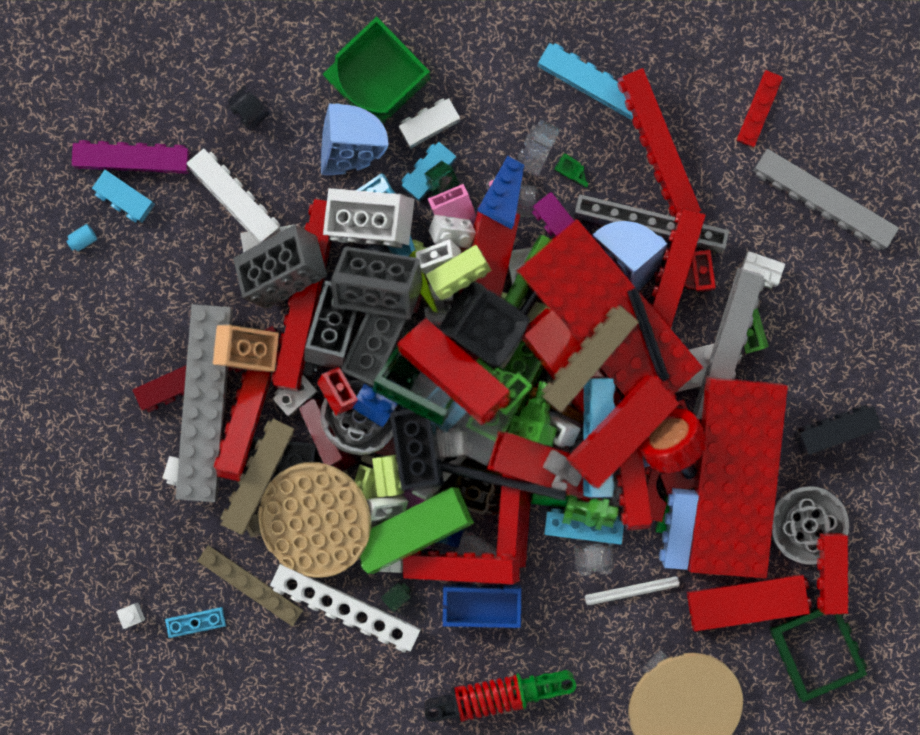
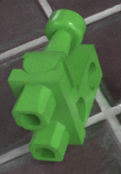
M570 495L565 507L562 523L570 524L571 520L583 522L589 527L595 526L597 530H601L602 525L612 528L617 518L618 507L608 505V499L600 501L597 500L598 498H594L590 502L578 501L576 496Z

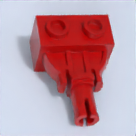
M710 250L694 252L684 284L685 288L695 290L696 293L715 290ZM654 272L656 284H658L660 278H657L658 272Z

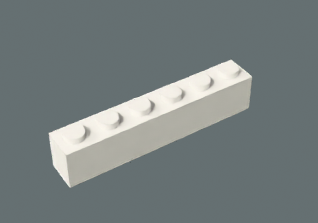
M202 149L187 162L189 170L259 244L280 233L279 227L281 225L274 217L270 218L267 215L268 211L262 204L257 205L254 202V196L249 191L245 192L242 189L243 185L237 178L232 179L229 175L230 171L225 165L220 166L217 163L218 159L212 152L208 153L205 149Z

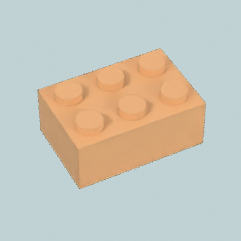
M217 325L213 365L275 372L279 333L231 325Z

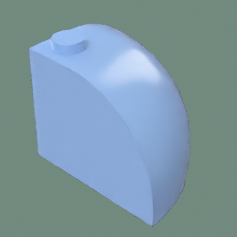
M329 104L322 135L321 175L346 174V170L354 168L358 171L370 166V162L374 159H380L388 147L387 132L380 120L372 113L360 107Z
M630 221L607 224L592 236L638 291L651 279L654 272L660 266L667 243L661 236L656 235L652 230L641 224Z

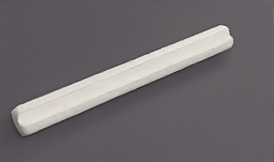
M675 576L585 595V601L587 605H593L679 587L680 583L678 577Z

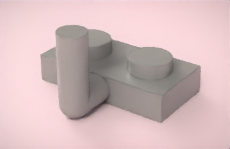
M555 450L550 451L542 468L556 475L552 488L566 490L567 484L562 482V480L573 486H578L582 476L566 460L565 456Z

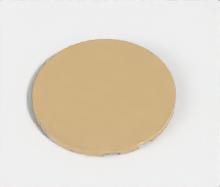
M317 462L300 463L280 472L268 484L259 506V528L266 547L279 560V563L304 576L321 578L343 572L360 558L370 538L371 514L363 492L347 474L327 464Z
M685 653L682 656L670 657L657 664L658 666L649 673L647 672L640 679L633 691L629 704L630 727L634 735H732L742 714L743 695L736 676L723 662L705 654Z

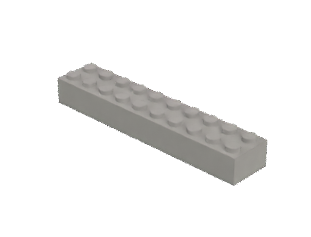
M191 305L176 499L218 502L220 477L217 476L216 469H214V462L216 457L220 456L221 451H219L221 440H223L228 367L213 365L217 325L232 326L233 309L231 307Z

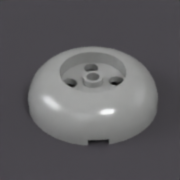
M348 381L356 396L364 384L373 388V385L364 381ZM326 398L324 399L320 413L321 425L329 441L340 450L354 455H367L382 449L393 437L391 417H389L382 428L354 409H352V413L344 412L335 416ZM342 424H347L349 428H344ZM328 425H330V427L332 428L335 434L334 437L328 430ZM365 429L367 431V434L360 430Z
M818 487L797 488L784 495L774 508L773 540L785 556L798 563L817 564V559L820 558V550L817 549V539H820V537L815 535L817 529H821L823 534L843 533L848 536L849 519L846 509L838 498L825 489ZM814 510L819 511L820 515L818 518H813L812 512ZM795 513L800 514L801 518L799 521L793 519ZM807 521L811 524L810 528H805ZM798 532L803 533L804 537L802 540H797L796 535Z

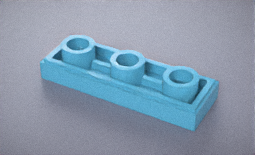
M223 607L165 619L169 638L226 626ZM193 619L198 621V626L192 624Z

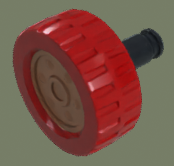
M674 409L640 444L639 448L647 463L656 471L662 473L681 471L685 479H692L698 472L694 463L703 454L707 444V437L701 423L692 412L685 409Z

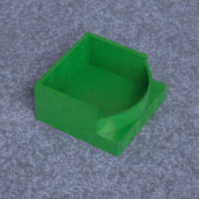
M376 16L335 55V63L323 73V77L351 106L367 110L384 124L430 80V71Z

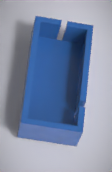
M444 584L443 626L521 628V585H503V589H500V585Z

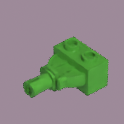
M479 358L477 363L510 391L509 404L504 409H499L507 417L531 391L533 386L519 373L515 375L514 373L503 371L499 367L494 371Z
M539 382L536 397L533 400L529 399L528 405L523 408L519 416L513 415L508 433L552 447L557 428L550 426V405L541 396L544 393L542 389L547 383Z

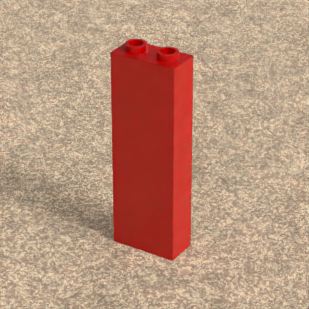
M477 211L474 224L476 234L471 247L477 245L492 271L474 282L481 284L485 289L501 297L521 214L516 213L514 226L510 229ZM465 288L459 290L458 296Z
M547 308L528 324L521 338L554 380L557 378L555 377L557 371L561 367L565 368L570 363L567 361L574 352L578 353L582 348L581 344L553 309ZM598 369L591 378H606V376ZM584 386L571 401L583 417ZM615 389L613 402L616 407L622 397Z
M425 318L398 342L399 352L481 425L485 422H490L499 409H504L509 404L510 391L428 319Z
M646 375L566 458L592 487L599 489L679 405L675 400V394L670 390H666L662 386V380L657 376Z
M498 432L487 469L521 481L552 488L556 475L542 468L550 451L555 450L566 458L570 454L508 432ZM583 477L578 486H573L562 480V482L567 484V489L563 490L567 491V496H576L578 500L590 502L594 498H598L597 500L602 498L583 496Z
M501 486L496 556L512 554V557H519V568L526 567L531 493Z
M802 574L688 591L687 599L692 630L702 631L810 614L809 609L812 608L810 597H807L806 590L809 589L807 578H804Z

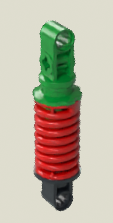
M563 670L536 677L530 675L529 678L522 679L520 674L517 673L511 677H505L504 683L501 678L496 679V684L494 680H490L489 686L486 681H483L481 685L475 683L474 688L472 684H468L467 688L464 685L451 687V694L427 699L424 703V713L426 719L430 722L456 717L458 724L469 719L473 720L475 715L477 718H482L483 715L488 717L490 713L496 715L497 710L502 714L504 713V708L506 712H511L512 708L515 711L526 710L527 703L535 701L536 703L541 699L571 694L576 689V682L570 671ZM570 680V683L562 684L563 681ZM437 708V711L430 712L429 709Z

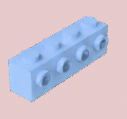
M672 488V493L668 495L667 504L670 507L669 513L666 512L665 524H667L666 531H663L662 534L664 547L660 550L659 559L662 561L664 568L688 570L699 497L695 490Z

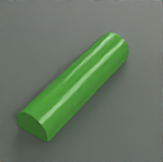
M539 235L525 262L551 239L544 235ZM519 274L504 299L517 309H519L530 288Z

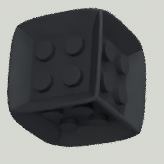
M472 282L461 292L441 324L440 331L468 351L485 360L491 366L498 368L505 362L522 338L530 318L497 294L485 289L481 284Z

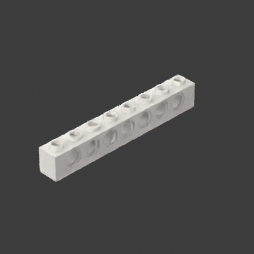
M282 564L279 565L270 586L274 587L273 591L281 595L285 592L291 595L290 599L298 603L304 601L309 604V608L315 611L321 609L326 612V616L336 620L338 617L344 620L343 624L351 628L355 625L361 628L360 632L368 636L374 634L378 636L377 640L385 644L391 642L396 645V649L406 653V650L411 651L420 632V628L312 577L304 576ZM289 579H294L297 581L298 585L296 589H290L288 587L287 583ZM307 587L315 590L314 597L309 598L305 595ZM323 596H330L333 600L332 605H324L322 602ZM341 604L349 605L350 612L348 614L340 612ZM359 612L367 614L368 619L366 622L358 621L357 614ZM378 620L385 623V628L381 631L377 630L374 626V623ZM400 629L403 636L396 639L392 636V631Z

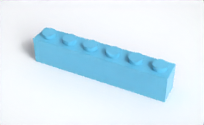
M549 43L537 67L628 119H633L631 111H628L626 108L624 93L619 91L618 82L613 79L614 77L607 72L601 73L596 70L597 67L595 65L580 61L581 58L576 54H568L563 51L564 48L560 45Z
M590 378L584 385V440L615 408L613 402L615 384L613 379ZM613 474L599 489L592 487L583 478V496L613 497L615 489Z

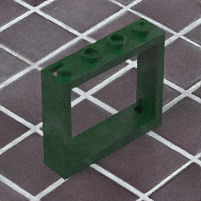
M407 330L403 338L410 332L409 330ZM397 345L374 380L373 392L442 426L456 404L452 398L443 408L387 380L403 356L399 352Z
M816 608L811 610L810 614L797 616L769 628L798 698L802 702L867 675L865 671L867 665L864 659H860L858 651H860L859 646L855 640L852 641L850 633H852L851 628L842 618L844 614L833 615L857 671L809 692L805 689L782 632L822 616L824 613Z

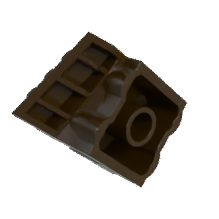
M464 459L459 465L502 476L500 473L488 470V465L478 463L472 459ZM451 474L444 482L445 486H441L439 494L451 487L459 488L468 511L481 515L485 513L492 515L500 514V485Z

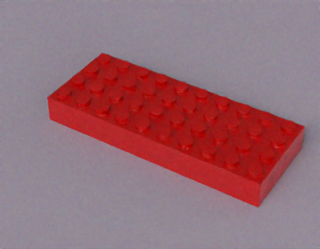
M578 219L572 221L516 270L544 305L556 312L580 344L587 337L591 338L595 333L593 331L600 322H605L608 318L606 314L612 307L617 308V306H621L636 319L627 291L634 289L635 286ZM639 292L670 377L663 382L662 386L666 390L675 393L701 371L703 366ZM638 323L599 368L607 378L613 379L615 388L624 398L646 375L657 376Z
M706 377L701 425L707 437V444L703 454L697 460L696 467L698 472L695 477L694 490L699 497L688 563L689 572L767 578L787 385Z

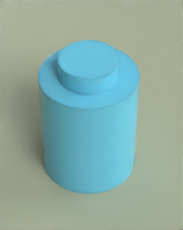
M85 224L69 234V240L66 242L72 250L76 249L79 252L98 239L91 227Z

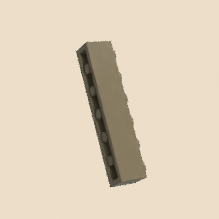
M617 306V308L612 307L606 314L608 318L605 322H600L593 331L595 333L591 338L587 337L581 343V350L578 353L574 352L567 361L570 363L565 368L561 367L555 374L557 378L552 384L548 382L542 389L544 393L541 396L559 412L566 408L638 323L621 306Z
M273 419L272 422H267L264 428L266 434L263 439L260 438L255 446L257 452L254 457L251 456L246 465L249 468L246 474H242L240 482L238 481L237 483L240 487L237 492L234 491L229 499L231 505L221 515L220 519L223 520L222 526L241 535L245 534L296 429L276 419Z

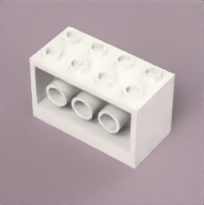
M328 188L323 235L330 236V240L342 243L355 242L362 245L379 244L402 248V245H409L414 199L401 194Z

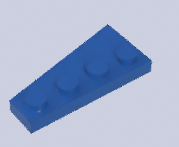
M507 156L477 210L510 229L513 228L524 164Z

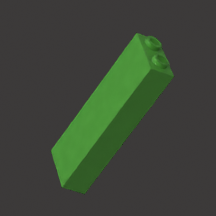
M451 487L371 528L368 544L360 556L362 569L367 574H375L474 524L459 488Z

